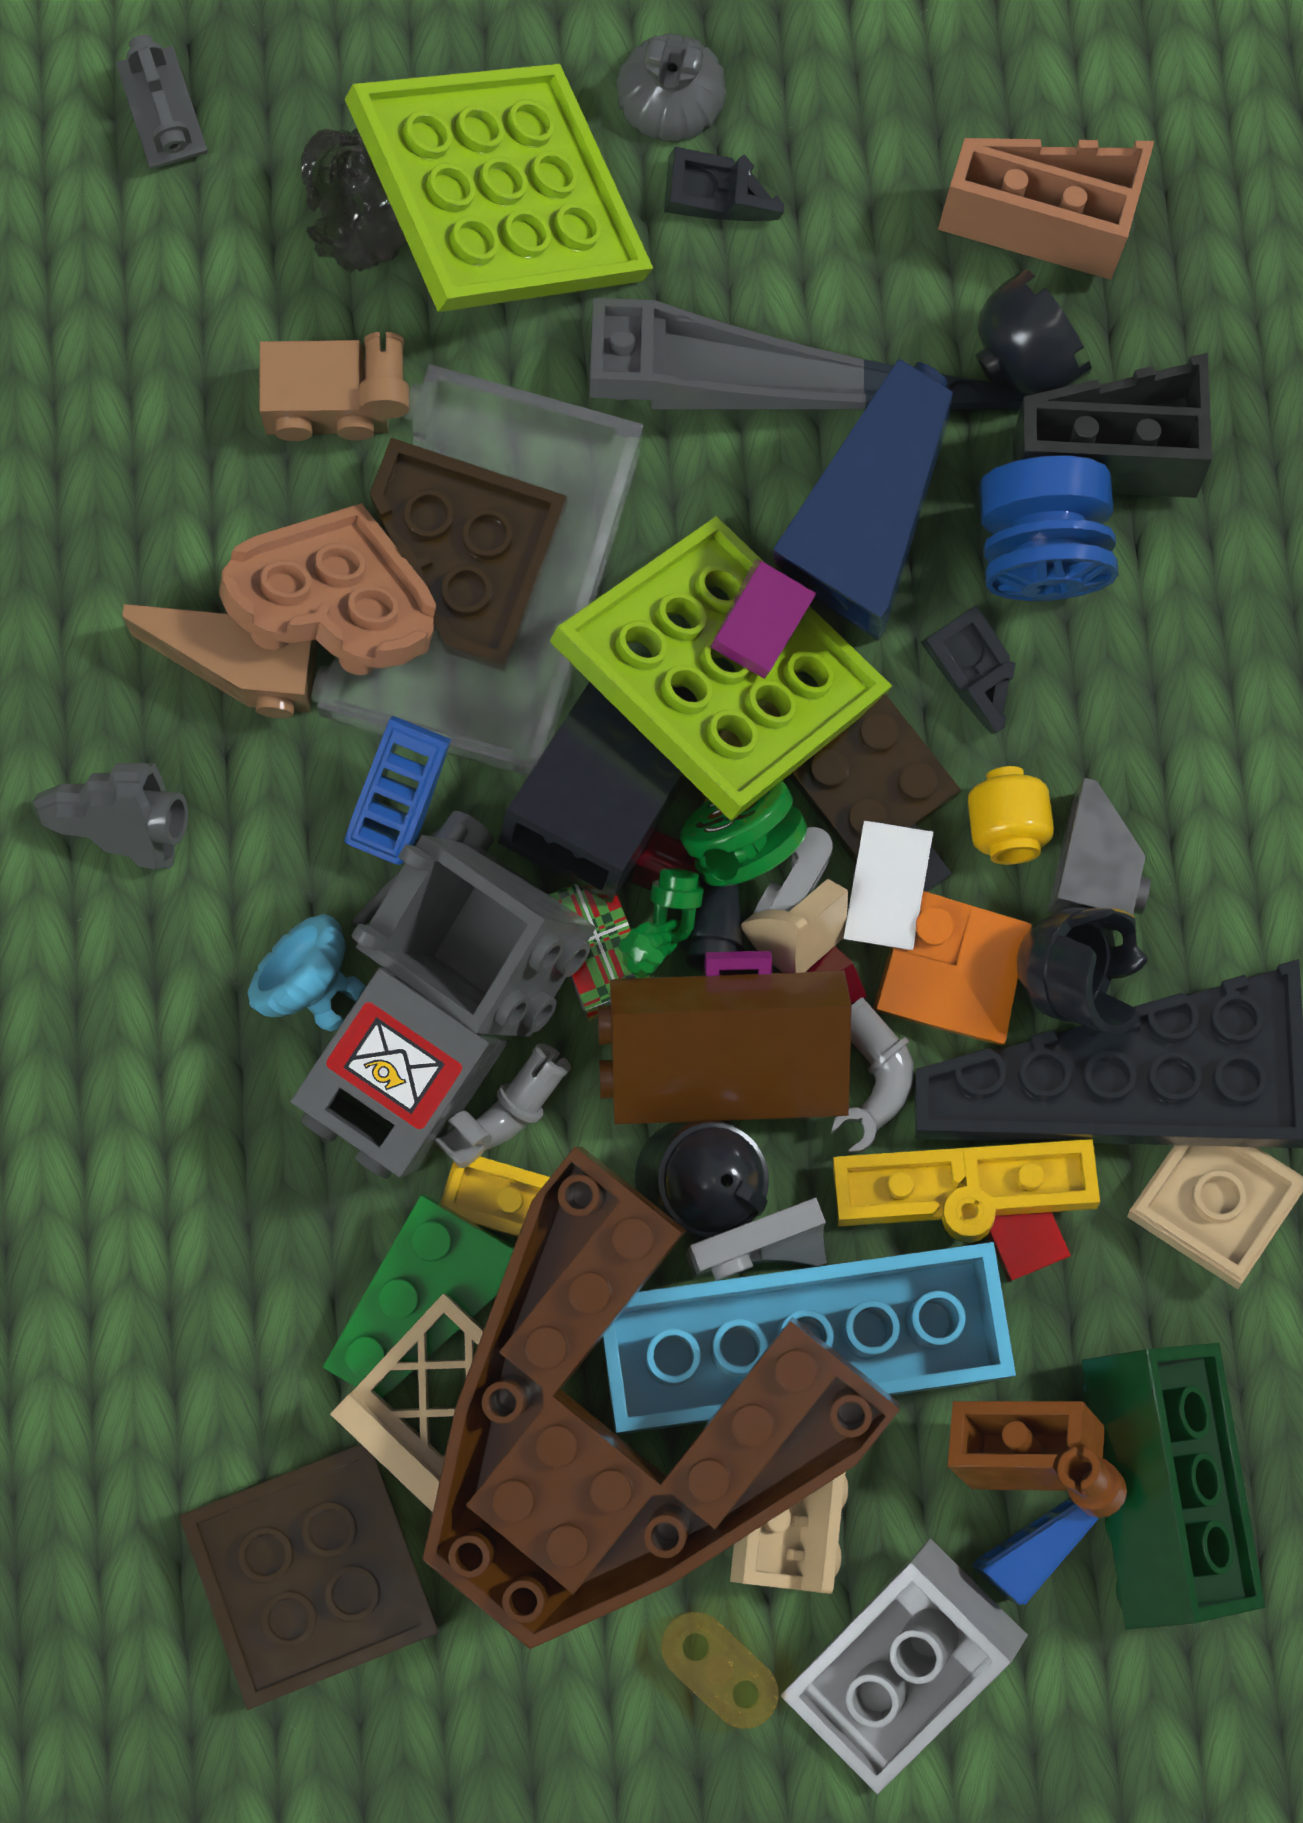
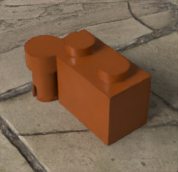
M953 1401L947 1467L971 1489L1068 1491L1073 1502L1083 1512L1097 1518L1107 1517L1117 1512L1125 1502L1127 1494L1126 1482L1121 1473L1111 1463L1103 1459L1105 1426L1084 1402Z

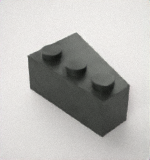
M1208 353L1189 357L1187 364L1155 371L1153 366L1137 369L1130 378L1101 385L1099 380L1096 379L1025 396L1013 434V462L1041 456L1090 458L1105 464L1111 474L1112 494L1197 498L1212 462Z

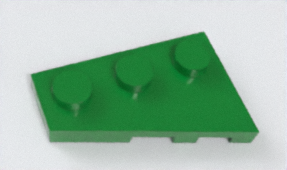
M426 1194L420 1195L322 1368L357 1387L443 1293H447L473 1318L497 1296L515 1246ZM445 1313L427 1331V1358L460 1329ZM418 1343L400 1361H418ZM391 1370L373 1390L380 1397L384 1398L414 1370Z

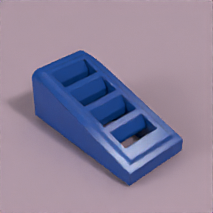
M392 716L388 721L356 804L344 842L391 863L403 864L404 861L398 856L405 844L416 846L452 739ZM397 745L429 757L426 766L395 754ZM391 770L418 781L417 789L387 777L388 771ZM380 795L409 806L408 812L405 813L379 802Z
M1070 1497L977 1558L971 1567L1006 1600L1018 1605H1025L1099 1518L1087 1515Z

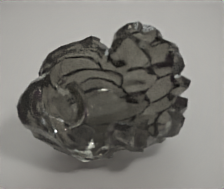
M327 128L317 131L307 142L301 155V177L308 193L307 204L313 212L319 207L322 213V218L317 219L313 226L307 227V234L315 244L313 249L318 257L335 258L337 264L345 272H354L355 269L361 272L366 268L370 269L378 266L381 261L387 262L394 259L406 238L358 129L355 128L352 132L342 129L335 131Z

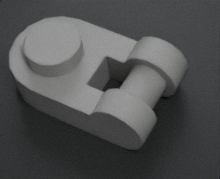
M817 827L807 828L805 839L791 855V865L793 868L784 884L780 885L772 880L761 897L754 913L772 909L789 912L813 892L826 870L832 852V840L827 832Z

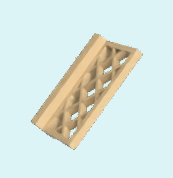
M443 1293L361 1383L330 1414L432 1512L445 1455H441L430 1444L429 1417L454 1416L455 1407L429 1408L428 1369L465 1368L467 1377L474 1358V1342L479 1345L484 1331L447 1293ZM444 1313L464 1331L465 1359L427 1360V1331ZM418 1343V1361H400ZM391 1370H418L419 1408L393 1409L373 1389ZM420 1417V1434L403 1418Z

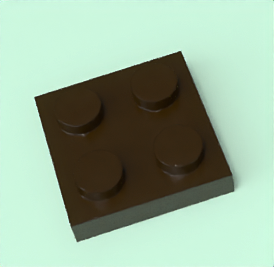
M886 693L857 721L788 775L856 864L864 821L907 828L913 824L917 826L956 798L961 791Z

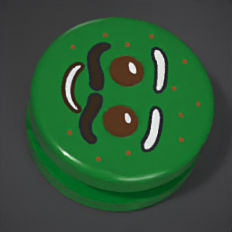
M783 781L779 782L732 821L710 800L703 803L688 817L681 828L680 839L687 853L696 858L695 867L705 883L711 886L722 887L749 881L775 868L798 849L805 839L807 824L799 809L792 806V795Z

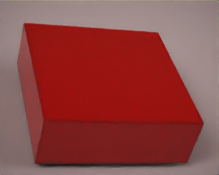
M1052 1212L995 1216L993 1226L988 1233L990 1242H994L996 1256L1008 1283L1071 1256Z

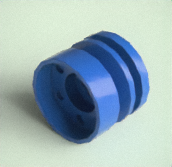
M1041 456L1005 464L993 469L982 477L979 484L981 523L989 533L994 534L986 540L983 547L984 557L989 562L985 570L986 587L992 594L1013 600L1051 601L1083 596L1099 591L1114 583L1118 576V561L1112 552L1116 545V536L1110 527L1103 525V523L1110 519L1113 513L1111 474L1105 464L1083 457Z

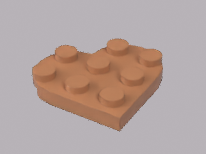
M362 503L254 536L234 547L231 560L222 570L219 594L227 614L244 630L251 632L252 640L264 649L277 650L285 647L288 643L317 640L332 655L339 658V663L344 670L355 675H365L371 673L375 668L403 665L417 656L425 654L430 648L434 631L433 622L436 603L427 585L408 561L401 557L397 547Z

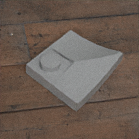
M813 1198L690 1245L685 1253V1257L694 1279L713 1273L716 1281L745 1271L756 1264L790 1263L818 1267L827 1263L823 1239L826 1221L817 1198Z

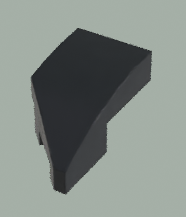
M674 147L668 157L664 212L720 220L773 221L779 220L783 215L784 203L778 196L772 199L751 173L754 165L745 154L735 162L733 158Z
M975 605L923 639L921 644L971 712L991 734H995L1005 726L1006 716L1003 713L1009 680L1013 679L1016 663L1009 662V654L977 605Z

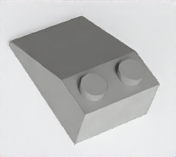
M930 1538L780 1696L878 1795L1013 1661L1028 1634Z

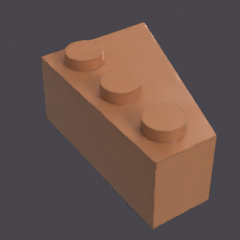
M965 138L938 230L1112 280L1129 235L1154 141H1135L1133 148H1099L1098 140H1079L1077 147H1042L1041 139Z

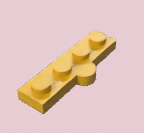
M1093 1139L833 1157L832 1165L838 1226L942 1220L945 1230L952 1238L960 1242L972 1243L980 1241L988 1235L993 1226L995 1216L1097 1209L1100 1204Z

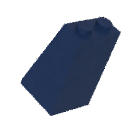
M900 358L773 549L774 567L776 570L815 592L816 595L813 598L815 601L878 641L886 630L948 424L953 391L946 388L948 381L937 370L922 362H916L912 367Z

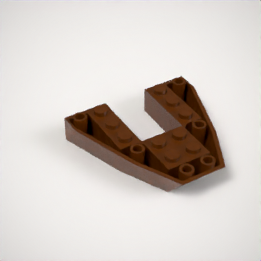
M574 1147L532 1199L455 1407L423 1555L424 1562L529 1649L672 1585L857 1465L900 1410L897 1400L793 1316L667 1475L663 1474L561 1390L562 1387L686 1233L684 1228L583 1147Z

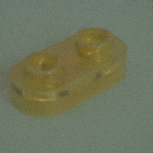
M698 1611L685 1612L670 1621L661 1639L663 1659L669 1669L727 1724L741 1729L757 1727L771 1717L778 1703L779 1692L773 1674L715 1618L706 1613ZM693 1633L703 1635L708 1642L707 1653L698 1660L687 1658L682 1649L685 1638ZM741 1681H751L757 1688L755 1702L747 1707L738 1706L732 1697L733 1688Z

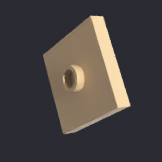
M1174 1145L1129 1210L1127 1217L1238 1290L1302 1195L1303 1176L1258 1147Z

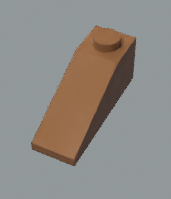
M124 604L122 617L133 637L244 705L255 707L258 714L284 719L293 717L294 711L310 713L319 644L317 640L288 643L281 649L268 650L258 646L252 640L251 632L244 630L228 614Z

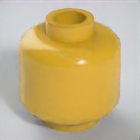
M1005 766L993 769L986 774L985 781L977 784L969 792L968 811L972 842L974 847L980 852L990 855L992 862L1003 865L1029 862L1040 856L1041 848L1046 846L1053 838L1054 826L1048 787L1039 778L1024 775L1022 768Z

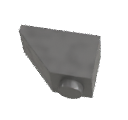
M1084 778L1073 794L1047 912L1054 913L1064 907L1088 909L1115 908L1132 915L1133 913L1141 915L1146 906L1151 885V878L1142 876L1146 856L1096 780Z

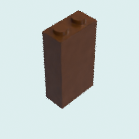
M845 971L610 979V1005H598L599 1045L611 1044L612 1060H599L600 1099H613L614 1124L849 1116L852 1005Z

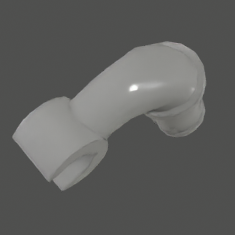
M863 997L852 1004L851 1042L871 1064L867 1071L871 1075L874 1074L876 1082L871 1095L859 1108H849V1116H837L834 1119L831 1134L836 1132L846 1122L852 1121L857 1123L861 1121L864 1136L860 1142L848 1150V1154L861 1153L868 1149L875 1138L876 1131L895 1117L906 1105L914 1086V1062L907 1047L910 1041L906 1037L900 1040Z
M536 1045L532 1055L511 1083H504L497 1090L498 1100L476 1120L467 1111L457 1113L448 1120L455 1128L446 1136L436 1138L434 1140L435 1143L460 1168L469 1166L485 1150L510 1140L529 1123H536L542 1118V1105L561 1079L571 1070L570 1063L566 1058H561L555 1065L553 1062L560 1053L549 1045Z

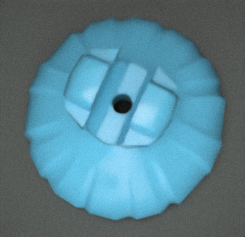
M321 914L309 917L279 939L273 946L272 952H269L258 965V971L254 973L248 989L251 1008L268 1017H282L308 1008L314 1013L315 1023L321 1029L332 1032L339 1028L343 1020L341 1016L332 1011L330 999L339 991L357 1002L366 987L355 976L345 977L339 971L345 953V940L339 923L332 916Z

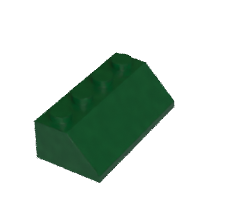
M1220 1342L1152 1348L1083 1359L1084 1398L1089 1409L1105 1426L1103 1459L1111 1463L1121 1473L1127 1488L1125 1502L1120 1509L1112 1515L1105 1517V1528L1111 1540L1117 1575L1116 1596L1123 1611L1125 1630L1195 1624L1266 1608Z

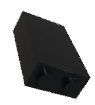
M589 681L507 808L498 843L612 903L687 777ZM672 686L675 694L681 699L688 702H697L695 695L688 688Z

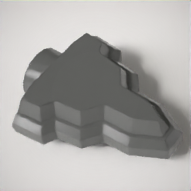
M116 763L111 773H92L85 784L57 785L38 793L33 800L42 826L63 835L90 838L105 852L130 857L138 867L155 870L160 868L170 869L174 865L175 845L179 844L183 839L188 823V806L184 795L180 792L166 791L162 776L155 763Z

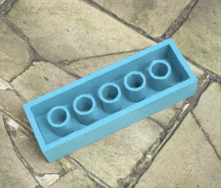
M994 1242L642 1291L636 1294L602 1337L616 1435L709 1422L792 1316L890 1396L998 1381L1016 1376Z

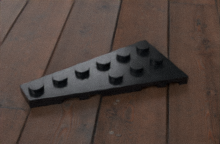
M1299 959L1280 964L1276 970L1249 978L1241 975L1222 981L1221 986L1190 995L1179 993L1134 1006L1140 1014L1139 1022L1123 1034H1106L1083 1025L1058 1033L1050 1030L1031 1036L1030 1041L996 1051L988 1048L918 1068L915 1073V1139L1028 1142L1093 1139V1143L1303 1148V1013Z

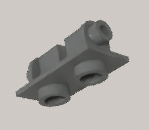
M138 35L132 38L129 42L130 49L126 54L127 59L117 61L116 66L150 170L208 153L174 47L162 48L159 43L153 42L150 35Z

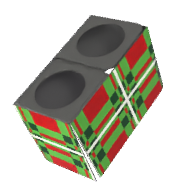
M573 884L549 895L596 927L587 942L590 945V951L585 962L576 973L570 976L584 1015L589 1021L598 1018V1005H610V979L639 977L632 974L623 964V953L618 948L620 941L628 936L631 929L617 895L613 902L610 903Z

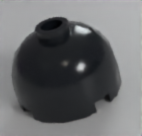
M1024 269L995 290L983 306L979 317L978 334L984 349L975 354L982 370L994 385L1005 380L1016 392L1029 396L1073 385L1090 374L1092 367L1090 361L1078 365L1074 354L1084 348L1078 334L1047 288L1034 294L1030 287L1025 284L1036 276L1031 271Z

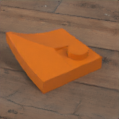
M923 891L920 912L915 925L916 936L913 950L890 947L873 1010L969 1038L998 1045L1005 1044L1018 981L1017 953L1024 936L1032 924Z

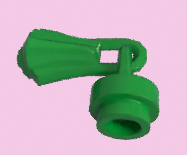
M666 868L660 870L659 879L652 882L650 900L655 903L653 923L646 922L635 929H631L628 936L621 940L618 946L619 950L623 953V964L632 974L639 978H645L650 973L655 972L665 957L670 955L678 946L679 941L687 939L694 929L696 908L701 907L703 887L698 884L699 875L685 869ZM668 907L683 909L681 925L679 921L674 919L666 922Z

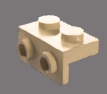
M845 1472L736 1542L733 1549L730 1582L831 1594L834 1589L835 1576L841 1565V1549L838 1541L841 1511L848 1496V1481Z

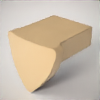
M827 879L789 912L772 909L754 913L741 924V929L758 951H771L772 964L783 973L807 972L813 964L844 938L847 921L848 890Z

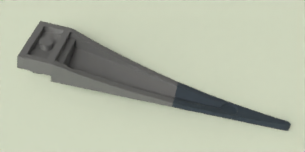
M593 298L589 398L651 400V409H866L894 367L891 364L865 360L760 334L656 300ZM942 374L948 381L946 388L953 391L950 409H1021L1023 398L1028 396L1016 392L1009 384L998 383L994 385L990 381Z

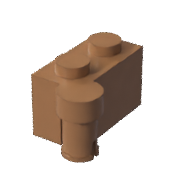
M374 332L365 336L364 345L359 340L260 341V415L266 435H276L279 439L286 441L307 440L312 437V434H337L339 437L347 440H365L373 437L374 433H388V419L402 417L409 412V385L403 380L404 338L399 334L386 332V350H382V345H380V332ZM364 346H365V357H366V360H364Z

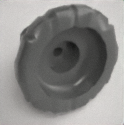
M667 33L662 36L655 35L643 41L640 46H635L623 65L620 66L616 82L619 109L623 110V116L632 127L637 128L642 135L653 139L660 138L662 141L679 142L682 139L689 140L701 134L703 129H710L720 111L723 110L726 98L724 69L719 65L716 55L708 47H704L699 40L689 36L682 37L680 34Z

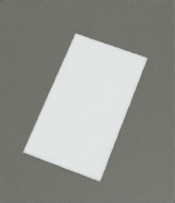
M864 821L844 939L913 950L916 936L915 925L922 901L933 837L932 831Z

